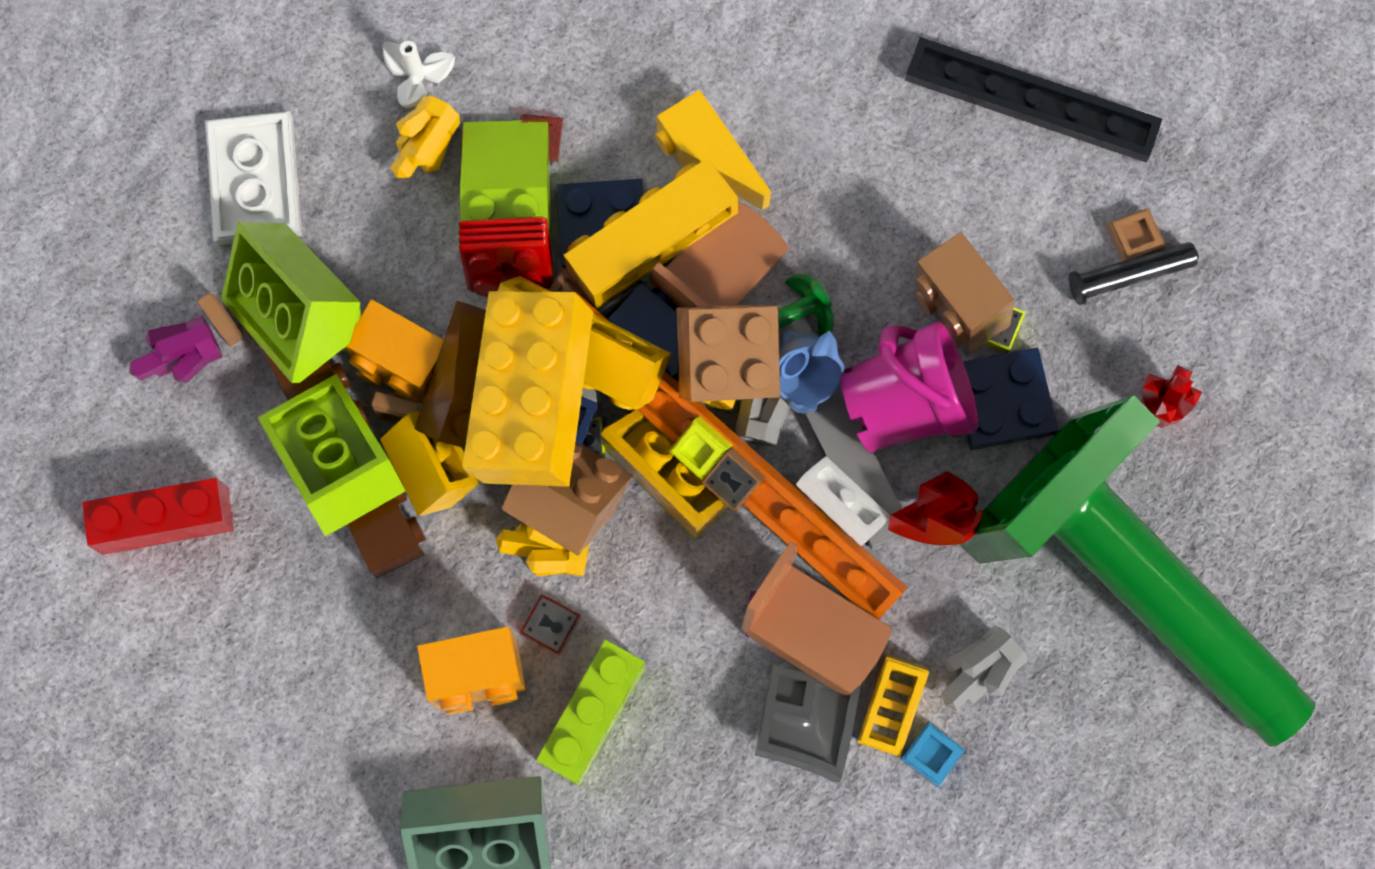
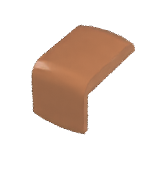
M738 201V214L683 250L667 267L658 262L652 269L651 284L664 292L676 308L740 305L783 258L789 246L763 217Z
M790 541L748 604L742 629L754 641L830 689L843 695H850L866 679L877 664L887 645L892 628L793 567L798 545Z

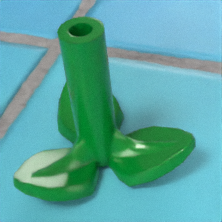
M796 274L785 281L786 285L804 298L778 310V329L809 314H814L818 317L819 337L828 331L832 333L834 316L830 307L833 305L828 293L825 292L824 286L816 278L813 280L811 276Z

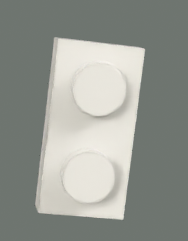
M827 456L809 469L796 484L814 504L819 506L860 546L864 545L890 519V515Z

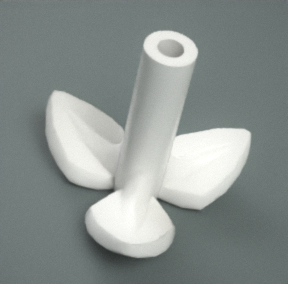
M407 40L402 44L394 42H384L383 44L384 60L391 73L409 77V79L397 87V99L404 108L417 106L423 96H427L426 88L422 83L423 79L439 83L448 76L454 66L455 56L452 53H432L422 63L417 46L413 41Z

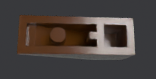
M457 300L414 429L437 441L465 448L486 310Z

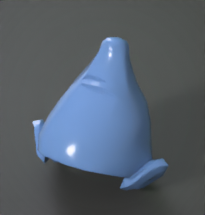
M787 330L782 335V345L779 349L780 395L789 402V406L794 412L810 413L817 409L818 404L830 398L841 386L844 364L838 356L837 340L830 331L819 337L811 333L799 334L793 330Z

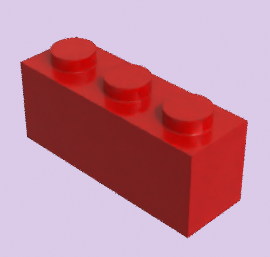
M217 477L82 502L87 546L102 555L234 531L229 489Z

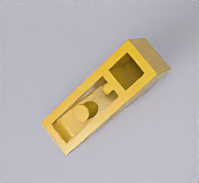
M701 90L696 91L657 115V133L654 136L666 156L673 154L678 163L683 167L693 162L697 165L708 158L739 198L761 210L770 206L771 190Z

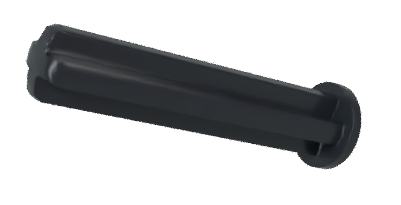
M1186 242L1079 274L1077 271H1072L1069 273L1070 290L1075 302L1078 305H1083L1086 303L1087 298L1194 267L1198 264V251L1192 242Z

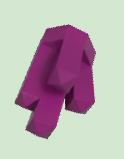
M201 315L185 323L148 330L145 342L154 349V352L130 362V374L142 381L154 374L161 377L173 372V377L176 381L187 383L207 364L223 356L210 326Z

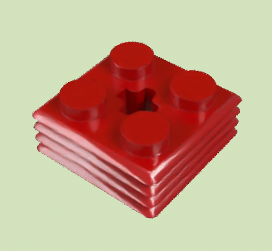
M536 216L463 220L459 222L460 245L458 247L467 289L470 292L488 297L489 291H498L500 283L518 276L543 288L551 287L553 284V259L547 218Z

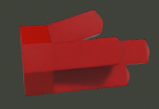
M1180 365L1176 366L1170 377L1166 380L1149 373L1142 387L1143 397L1140 402L1160 421L1157 425L1160 428L1179 423L1196 406L1202 391L1191 387L1193 381L1190 380L1193 372Z

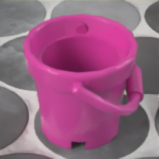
M940 321L929 324L918 331L906 326L893 325L885 327L881 332L878 346L879 354L861 363L844 368L845 374L841 375V387L846 408L851 420L857 419L862 428L867 427L868 430L859 432L857 435L865 449L870 453L943 434H949L954 438L976 433L979 427L975 397L963 360L948 329ZM899 337L909 339V341L897 346Z

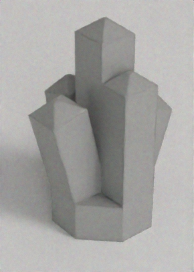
M781 395L780 398L741 399L735 434L745 441L777 446L781 428L791 409L789 402Z
M993 626L983 637L947 658V671L957 678L942 691L944 705L958 710L964 703L973 705L987 691L991 695L1003 696L1015 672L1028 661L1025 651L1001 627Z

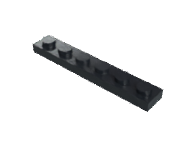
M922 37L919 38L905 77L907 82L1143 162H1147L1150 158L1163 120L1162 118Z

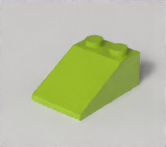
M548 119L463 122L460 222L463 220L543 216L547 218L550 244H552Z
M337 374L257 417L325 537L405 492L389 458Z

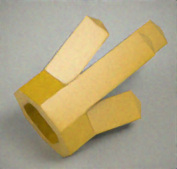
M423 96L417 107L396 123L401 136L396 141L400 154L390 167L397 178H410L418 166L426 173L439 171L451 137L460 125V115L448 103L434 96Z
M521 523L515 531L503 529L496 538V544L500 553L528 557L526 563L531 572L536 576L567 574L582 577L584 574L589 544L577 556L524 523Z

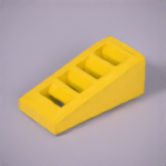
M884 653L857 743L901 757L929 674V669L926 666ZM891 671L914 678L912 686L890 679ZM885 688L907 695V702L903 703L883 696ZM879 706L902 713L901 721L878 714ZM875 723L898 731L896 738L893 739L872 732L873 724Z

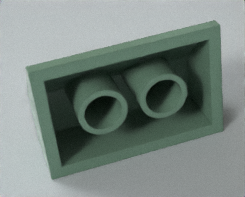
M541 776L403 791L400 830L408 869H551L547 815Z

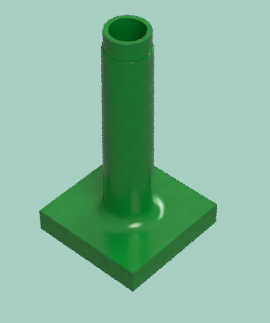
M1135 395L1072 416L983 509L981 525L978 531L970 540L960 545L979 564L1032 557L1052 535H1055L1247 728L1252 729L1269 747L1285 742L1307 723L1315 710V702L1298 686V681L1105 481L1160 421Z

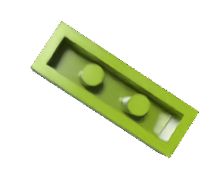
M605 639L536 761L541 766L579 787L646 669L645 661Z

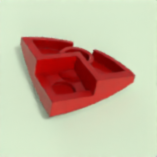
M946 471L920 485L918 501L890 515L888 531L925 544H964L976 534L981 525L983 510L979 509L978 515L975 510V506L978 505L979 496L965 481Z

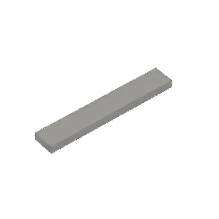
M794 296L775 306H778L779 310L797 300ZM805 317L778 329L779 349L782 345V335L787 330H793L799 334H813ZM839 387L830 398L818 404L815 411L803 415L824 457L827 456L879 506L891 515L902 509L874 452L870 453L861 443L857 433L863 430L857 419H850L842 389ZM889 520L867 541L870 549L899 536L888 531Z

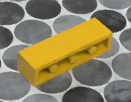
M708 158L697 165L694 162L687 164L677 172L674 177L675 180L661 189L657 186L650 189L640 198L639 204L626 213L625 211H619L606 220L603 229L591 237L589 235L581 236L568 247V252L564 254L567 271L596 310L650 274L658 262L663 265L738 214V196Z
M521 276L500 283L498 291L551 292ZM593 313L583 388L589 390L596 389L610 397V401L620 408L637 410L653 401L672 353Z

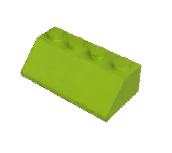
M238 221L221 301L291 383H300L351 343L354 327L360 319L361 302L286 223Z

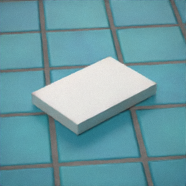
M285 111L205 120L213 241L215 244H233L238 221L286 223L297 236H302L293 116L291 112Z

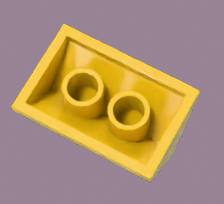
M638 410L631 412L606 427L601 433L602 445L605 447V451L624 470L631 473L633 478L695 540L729 508L702 483L703 480H700L669 452L675 443Z

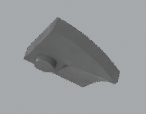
M772 665L769 671L755 756L789 764L831 781L840 782L850 746L861 685L850 695H843L830 689L803 671Z

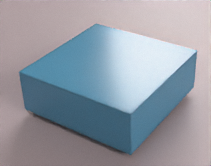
M928 722L900 760L934 786L939 787L965 749Z

